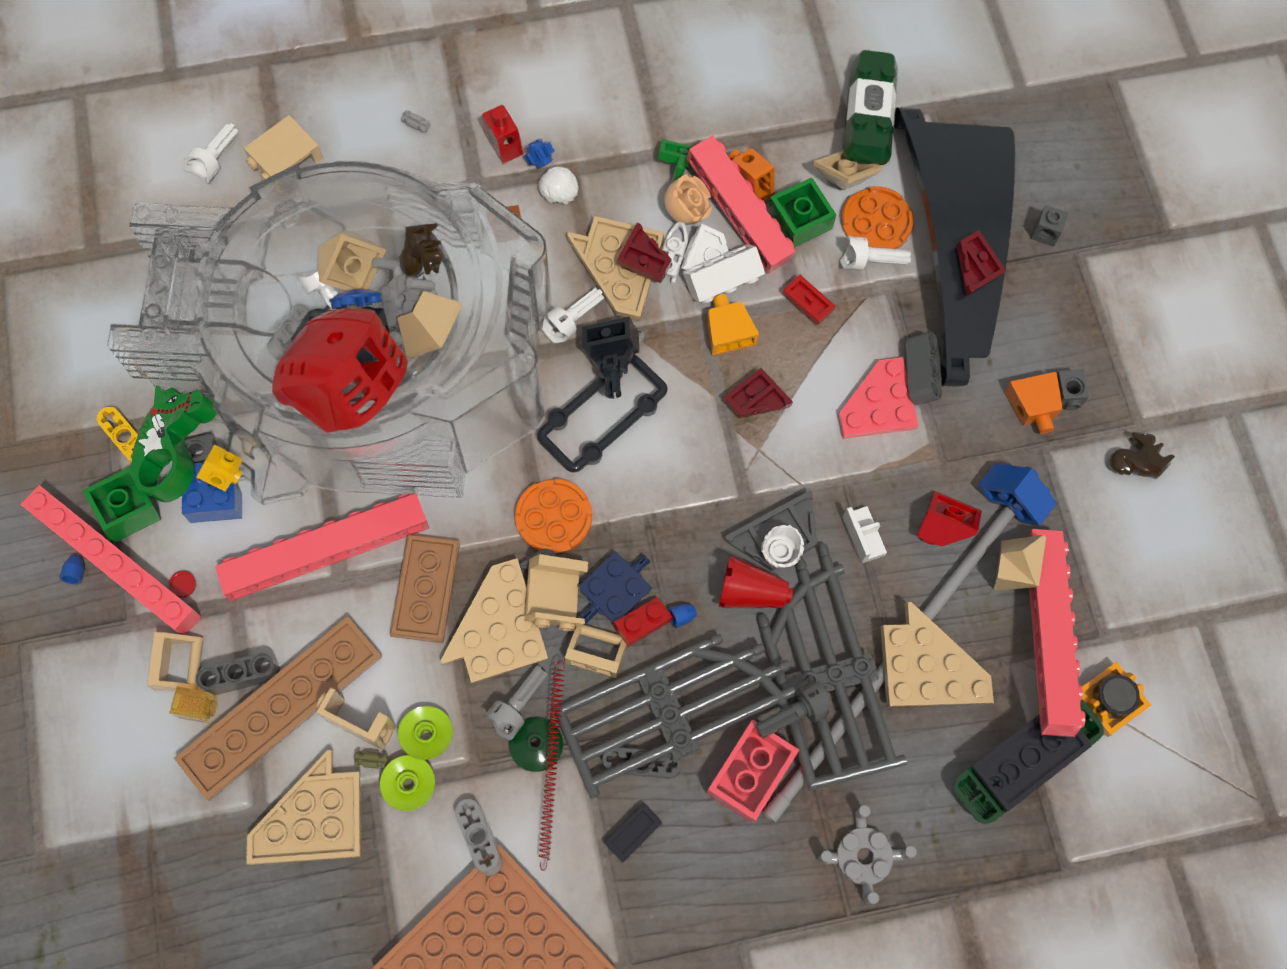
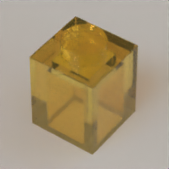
M177 686L169 713L176 718L209 724L210 717H213L216 712V697L207 691Z

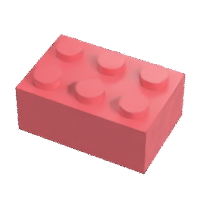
M754 720L750 722L706 793L751 824H754L799 751V749L774 733L764 739L760 737L754 726L757 722Z

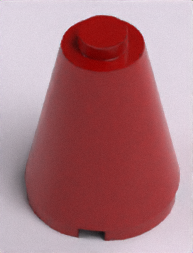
M729 556L718 607L784 608L785 603H791L793 588H789L788 581L735 556Z

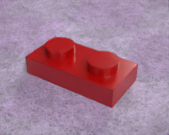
M798 275L783 289L782 294L817 325L835 310L836 305L802 275Z
M656 597L615 621L613 627L629 647L670 623L672 615L659 598Z

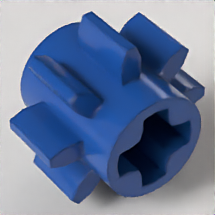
M540 138L526 146L528 153L524 157L529 165H536L537 168H542L553 161L551 154L555 150L550 141L543 142Z

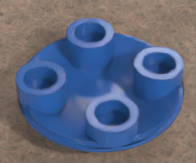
M364 288L351 289L335 295L329 299V302H331L332 309L348 307L347 305L354 304L357 307L369 306L372 303L382 302V293Z

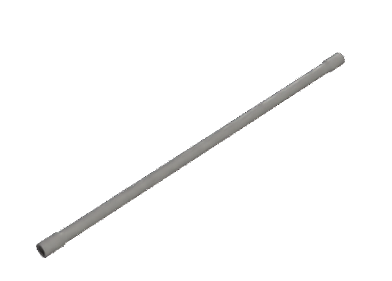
M1006 505L922 611L931 621L1015 516L1009 506ZM883 662L877 668L879 679L871 681L875 693L885 682ZM863 689L859 691L850 703L855 719L867 704ZM842 714L830 728L834 744L837 743L847 730ZM822 739L809 755L814 771L827 756ZM801 766L762 812L773 823L777 822L790 805L791 800L806 782Z

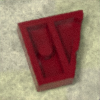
M636 223L617 259L618 266L658 283H662L672 263V259L665 251L659 248L658 243L643 231V226L640 223Z
M979 230L956 244L967 296L1006 272V269Z
M762 368L758 369L723 397L725 404L738 418L789 408L793 404V401Z

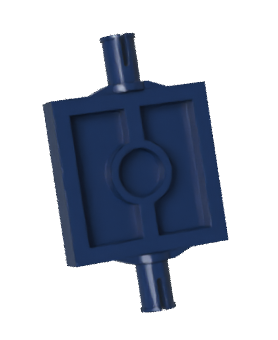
M615 551L578 587V590L588 599L590 604L579 615L581 618H585V623H588L599 613L614 625L615 621L624 617L652 590V587L642 578L640 573L650 563L648 558L645 560V555L642 554L635 563L631 564L626 562Z

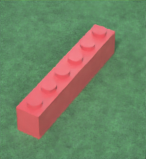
M712 135L690 148L686 160L700 180L706 185L710 194L745 244L757 247L764 271L769 274L790 261L795 253L792 241L783 235L778 221L775 218H771L763 200L757 198L751 183L740 174L737 163L734 160H730L726 154L724 145Z

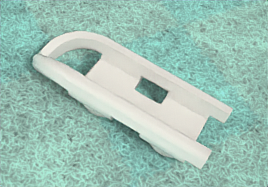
M677 222L668 232L661 249L668 252V256L672 259L671 266L666 275L672 276L671 284L676 282L688 245V232L685 224ZM679 227L682 228L684 242L676 237L671 238ZM675 255H679L677 262L673 261Z

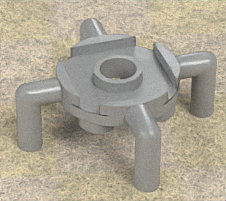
M375 257L372 261L374 268L392 270L394 278L388 286L382 288L381 298L384 301V312L388 325L399 328L397 317L413 312L422 292L429 293L433 291L435 283L431 280L416 279L412 276L404 275L398 260ZM392 331L390 333L395 342L403 343L401 332Z
M863 805L855 812L856 829L843 837L836 852L831 853L826 850L819 854L818 862L823 865L837 864L842 874L851 882L862 885L863 901L866 905L870 906L879 901L878 894L873 890V884L880 882L889 874L893 861L909 860L916 856L917 851L913 846L905 849H892L884 834L867 828L866 817L870 814V808ZM860 849L870 851L872 855L870 864L864 865L858 861L857 853Z

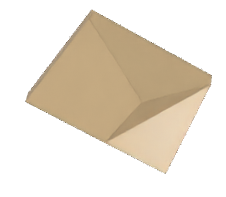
M843 151L814 161V167L827 181L844 190L863 183L882 170V166L878 164L849 161L843 155Z
M352 231L340 232L318 247L319 281L345 291L361 288L369 289L378 269L373 267L372 261L375 257L383 258L386 249Z
M423 291L413 312L397 317L406 355L412 358L442 348L462 308V304L458 301Z
M1044 535L1001 541L994 590L1039 587L1046 542Z

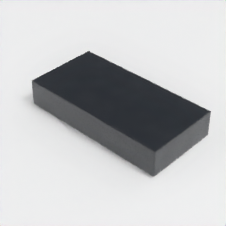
M642 803L603 843L624 863L662 822Z

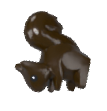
M438 223L405 227L404 249L399 257L400 268L405 275L415 277L421 273L423 267L426 275H429L431 270L436 274L439 272L442 253L437 250V246L441 244V240H433L432 231L438 227Z
M1133 432L1129 440L1138 451L1134 453L1129 449H1118L1111 454L1109 463L1111 469L1120 475H1131L1133 472L1142 477L1158 479L1171 465L1170 462L1175 456L1171 454L1165 457L1161 456L1160 451L1164 444L1154 445L1156 442L1154 435Z

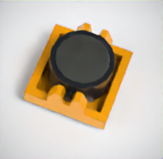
M1115 662L1082 686V699L1101 721L1107 737L1151 706V703L1143 695L1144 686L1135 682L1136 676L1133 673H1126L1118 662Z

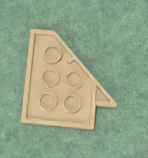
M594 216L588 236L568 232L567 239L598 288L603 292L602 294L616 316L630 317L633 320L640 321L652 280L617 265V259L635 225ZM643 227V231L650 238H653L661 249L664 232Z
M517 558L491 567L440 660L441 664L445 665L464 659L472 684L548 660L539 628L534 627L532 622H525L527 588Z
M912 602L904 604L906 625L881 626L887 707L994 703L991 675Z
M327 750L247 835L246 864L261 865L361 857V773H333V751Z

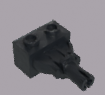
M630 317L582 326V348L597 367L598 376L605 378V396L609 399H615L614 393L616 392V397H621L620 378L623 377V373H628V365L633 355L640 353L639 331Z

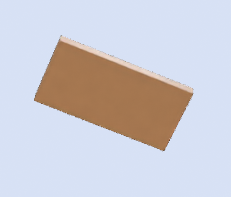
M408 534L390 631L391 637L444 643L460 540Z

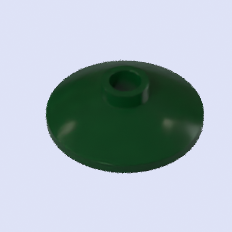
M539 717L524 720V725L514 738L509 740L511 757L522 769L530 772H541L549 769L550 767H547L546 764L551 762L546 761V759L552 757L546 754L554 752L548 750L558 752V754H549L550 756L558 757V759H550L549 761L557 762L563 751L561 732L551 733V735L559 736L560 738L550 739L560 743L549 744L559 748L548 749L552 747L547 745L552 742L548 738L553 737L548 735V733L554 732L548 728L555 727L549 724L551 721ZM551 728L552 730L560 731L558 728ZM534 738L541 741L540 746L537 748L530 745L531 740Z

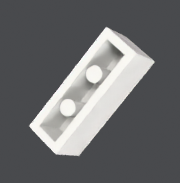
M746 244L683 271L692 299L701 303H708L713 301V298L722 292L723 294L731 293L737 289L736 286L743 283L751 284L758 281V277L764 275L765 271L757 247Z

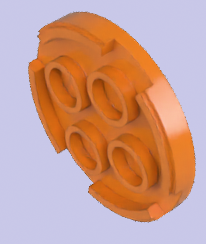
M871 186L849 197L842 211L841 224L846 237H865L868 241V247L898 249L910 236L914 224V215L901 194L886 187Z
M557 478L555 480H546L537 484L534 483L520 496L515 509L516 527L522 540L536 551L549 549L555 554H562L579 546L587 537L592 525V508L587 495L574 483Z

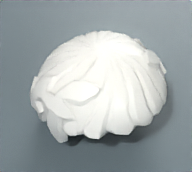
M564 167L550 168L539 180V191L549 203L562 202L563 204H568L577 196L578 182L569 169Z
M791 525L776 526L764 537L761 552L771 566L787 568L799 561L804 551V541L798 529Z

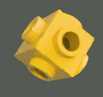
M214 444L197 478L226 492L230 483L236 485L243 472L239 469L243 459Z

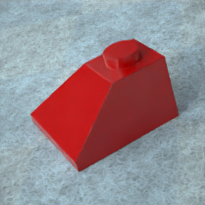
M934 491L920 524L917 537L927 544H936L942 547L976 536L979 530L982 510Z

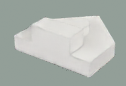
M702 223L699 224L696 234L692 236L683 258L685 260L681 269L686 271L729 252L724 234Z

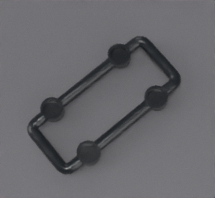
M633 355L630 363L658 390L652 395H642L638 399L637 408L599 442L586 444L582 449V456L573 463L547 435L553 430L564 429L568 424V417L605 386V378H597L563 409H552L547 417L548 422L538 430L537 440L567 471L575 473L581 471L588 464H598L602 460V451L642 416H652L657 411L658 402L667 394V384L637 355Z

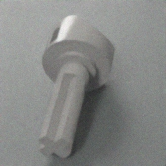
M539 666L534 668L507 704L497 700L484 715L485 718L492 720L498 736L511 740L524 725V720L519 713L548 675Z

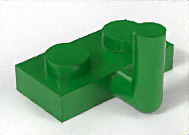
M662 139L658 160L668 164H676L673 183L684 175L685 166L693 169L686 158L689 149L694 146Z

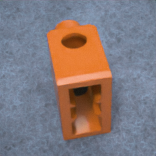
M738 149L732 151L728 157L737 163L740 174L751 183L757 198L762 199L764 203L770 200V197L774 195V167L754 149H748L743 153Z
M1056 372L1010 381L1004 392L1021 424L1029 425L1036 423L1040 434L1054 431L1052 419H1055L1062 411Z

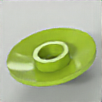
M422 706L411 710L403 717L398 728V740L401 748L406 754L419 760H429L441 755L449 747L453 736V728L449 717L442 710L431 706ZM430 732L431 737L424 740L421 738L423 733Z
M409 755L400 756L392 760L384 768L380 777L382 797L391 807L400 811H413L422 807L429 801L435 789V775L431 766L425 760L415 759ZM407 780H413L414 782L411 789H405L404 783Z

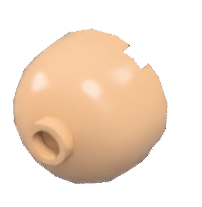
M685 174L669 185L665 194V206L669 215L676 222H681L685 225L696 224L710 215L712 205L709 206L708 198L711 195L706 185L698 177H689L688 174Z

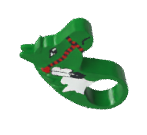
M158 385L155 387L154 405L144 419L132 454V476L138 489L160 502L174 501L186 492L193 480L194 464L184 439L200 423H208L215 418L218 411L216 402L198 390L182 394L173 387L165 391ZM171 460L172 467L169 474L161 483L156 485L162 467L168 465Z

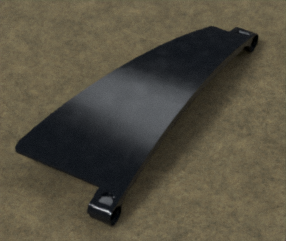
M897 107L894 114V128L904 129L906 141L923 198L932 245L943 343V357L940 364L942 386H964L968 384L970 379L969 358H986L990 354L1005 273L967 296L956 244L979 230L1006 269L1014 198V133L1010 127L926 122L921 109Z

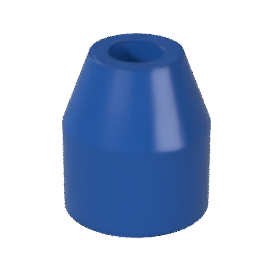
M70 556L62 566L59 579L69 584H80L84 574L83 559L79 556Z
M679 604L668 609L672 615L671 624L674 628L690 623L697 616L695 607L692 604Z

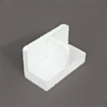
M868 506L854 511L852 507L846 508L842 518L861 564L885 556L887 551L878 532L880 523H874Z

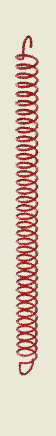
M554 673V674H556V676H553V679H555L556 681H553V682L564 681V680H561V679H556V678H554V677L565 676V675H561V674ZM553 683V684L556 685V686H553V687H563V686H564V685H560V684ZM552 687V689L557 691H552L551 693L557 696L551 697V699L556 701L551 702V704L555 706L550 707V709L554 711L550 712V714L553 715V717H550L549 719L554 721L550 723H560L561 721L554 720L551 718L562 717L559 715L552 714L555 712H562L560 710L552 709L554 707H562L561 705L553 704V702H562V700H557L553 697H563V695L554 694L553 692H563V690L555 689ZM550 724L551 726L555 727L548 728L549 730L554 731L548 733V735L553 736L548 738L549 741H552L551 743L547 744L548 746L552 747L548 749H557L559 747L552 746L549 744L560 743L558 741L550 740L552 738H560L559 736L551 735V733H560V731L552 730L551 728H560V726ZM548 750V751L554 752V753H548V754H546L547 756L552 757V758L546 759V761L551 762V763H549V764H546V766H547V767H550V769H546L545 771L548 772V773H552V774H546V775H545V777L551 778V779H546L545 782H546V783H549V784H548V785H544L545 788H548V789H551V790H544V791H543L544 793H546V794H551V795H545V796H543V798L549 799V800L543 801L544 804H547V805H549V806H543V807H542L543 809L550 810V811H543V812H542V814L548 815V816L542 817L543 820H546V821H548V822H542V823H541L542 825H544V826H549V827H542L541 830L547 831V832L540 834L541 836H545V837H549V838H541V839H539L540 841L547 842V843L539 844V846L546 848V849H540L539 851H540V852H543V853H547V854H540V855H538V856L541 857V858L547 859V861L550 860V858L543 857V856H544V855H550L551 853L545 852V851H541V850H550V849H551L550 847L543 846V845L551 844V842L545 841V840H543V839H551L552 837H551V836H547V835H543V834L552 833V831L544 830V829H546V828H552L553 826H551V825H546V824H543V823H552V822H553L552 820H548V819H544V818L554 817L553 815L546 814V812H554V810H552V809H547V808H544V807H553V806H555V805H553V804L545 803V802L555 801L554 799L547 798V796H555V794H553V793H548V792H545V791H555V790H556V789H554V788H550V787H546V786L556 785L555 783L547 782V781H549V780H556V778L548 777L547 775H556V774H557V773L550 772V771H547V770H555V769H557L556 767H551V766H548V765L558 764L557 762L549 761L550 759H558V757H554V756H550V755H549V754H558V752L551 751V750ZM546 861V867H545V869H542V868H541V862H540V869H541L542 871H545V870H546V868H547V861Z

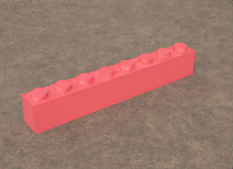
M40 485L20 504L180 635H186L202 618L190 606Z
M407 493L399 496L393 502L378 503L371 510L353 512L346 519L338 522L336 520L326 522L321 528L316 530L308 529L301 531L296 537L291 539L276 540L269 547L251 549L247 552V555L224 559L221 562L222 564L215 566L223 595L231 602L408 537V534L413 535L430 528L417 494L411 495Z
M1031 529L1028 537L1040 535L1046 537L1039 587L1029 588L1041 735L1075 737L1079 730L1084 727L1085 713L1080 707L1083 690L1082 686L1078 685L1077 677L1080 673V662L1075 657L1078 640L1077 636L1073 635L1075 613L1071 611L1070 606L1073 591L1068 586V579L1070 577V565L1066 564L1068 543L1064 541L1063 531Z

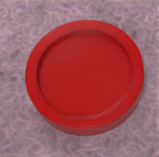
M179 571L170 578L169 589L177 597H188L196 589V579L187 571Z

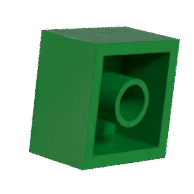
M812 177L770 197L768 213L771 218H775L778 221L781 232L792 241L794 248L833 229L836 213Z
M132 467L82 490L103 531L112 544L161 520L148 495L136 486L132 476Z

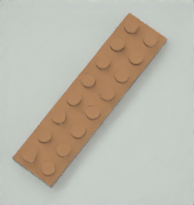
M347 616L174 757V760L204 798L210 801L314 715L318 710V700L323 693H327L330 687L340 693L382 658L381 654Z

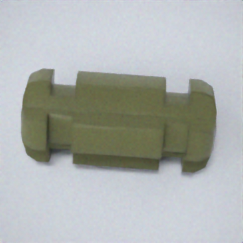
M357 751L354 757V765L357 767L362 765L364 768L378 769L381 767L384 769L388 765L389 759L387 754L381 756L379 753L364 752L362 754V752Z

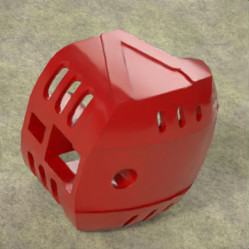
M360 308L331 310L307 322L285 350L276 364L272 393L279 403L294 407L325 432L358 428L370 421L389 401L405 375L408 358L385 329L381 319L374 310ZM363 347L375 356L378 361L360 365L355 356ZM397 358H400V362H399V365H398V367H397L396 361H397ZM353 382L355 387L348 393L343 394L342 390ZM361 392L363 397L356 403L351 404L349 401ZM369 400L375 401L373 405L362 414H359L357 412Z

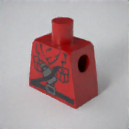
M499 105L482 114V131L502 164L524 155L519 130L505 106ZM508 138L509 144H504V141Z

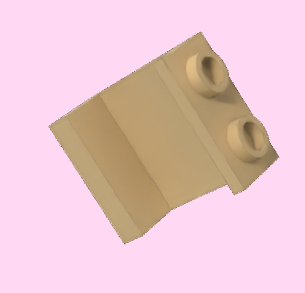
M290 115L244 147L247 154L245 160L254 171L258 169L261 172L260 176L268 186L272 184L278 191L282 189L278 178L309 156L315 163L323 159L319 145Z
M542 554L529 559L525 622H532L534 627L549 628L550 625L559 626L561 631H574L576 626L583 625L585 619L577 618L579 576L588 571V562Z
M330 687L327 693L321 695L317 703V713L326 722L384 751L396 729V725L388 716L379 712L367 732L337 717L345 700L335 689Z

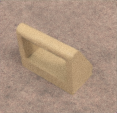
M584 624L576 626L565 655V663L617 679L627 645L618 634ZM580 634L620 646L615 661L577 651L576 647Z
M154 632L147 686L154 691L196 692L197 684L195 678L200 669L203 638ZM172 644H191L187 684L167 681Z

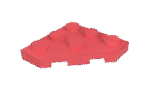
M903 357L879 360L842 408L838 417L843 439L917 429L918 421L914 404L909 396L908 376Z

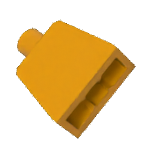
M726 294L714 297L715 308L708 310L707 316L712 356L757 345L759 333L743 303L729 304Z

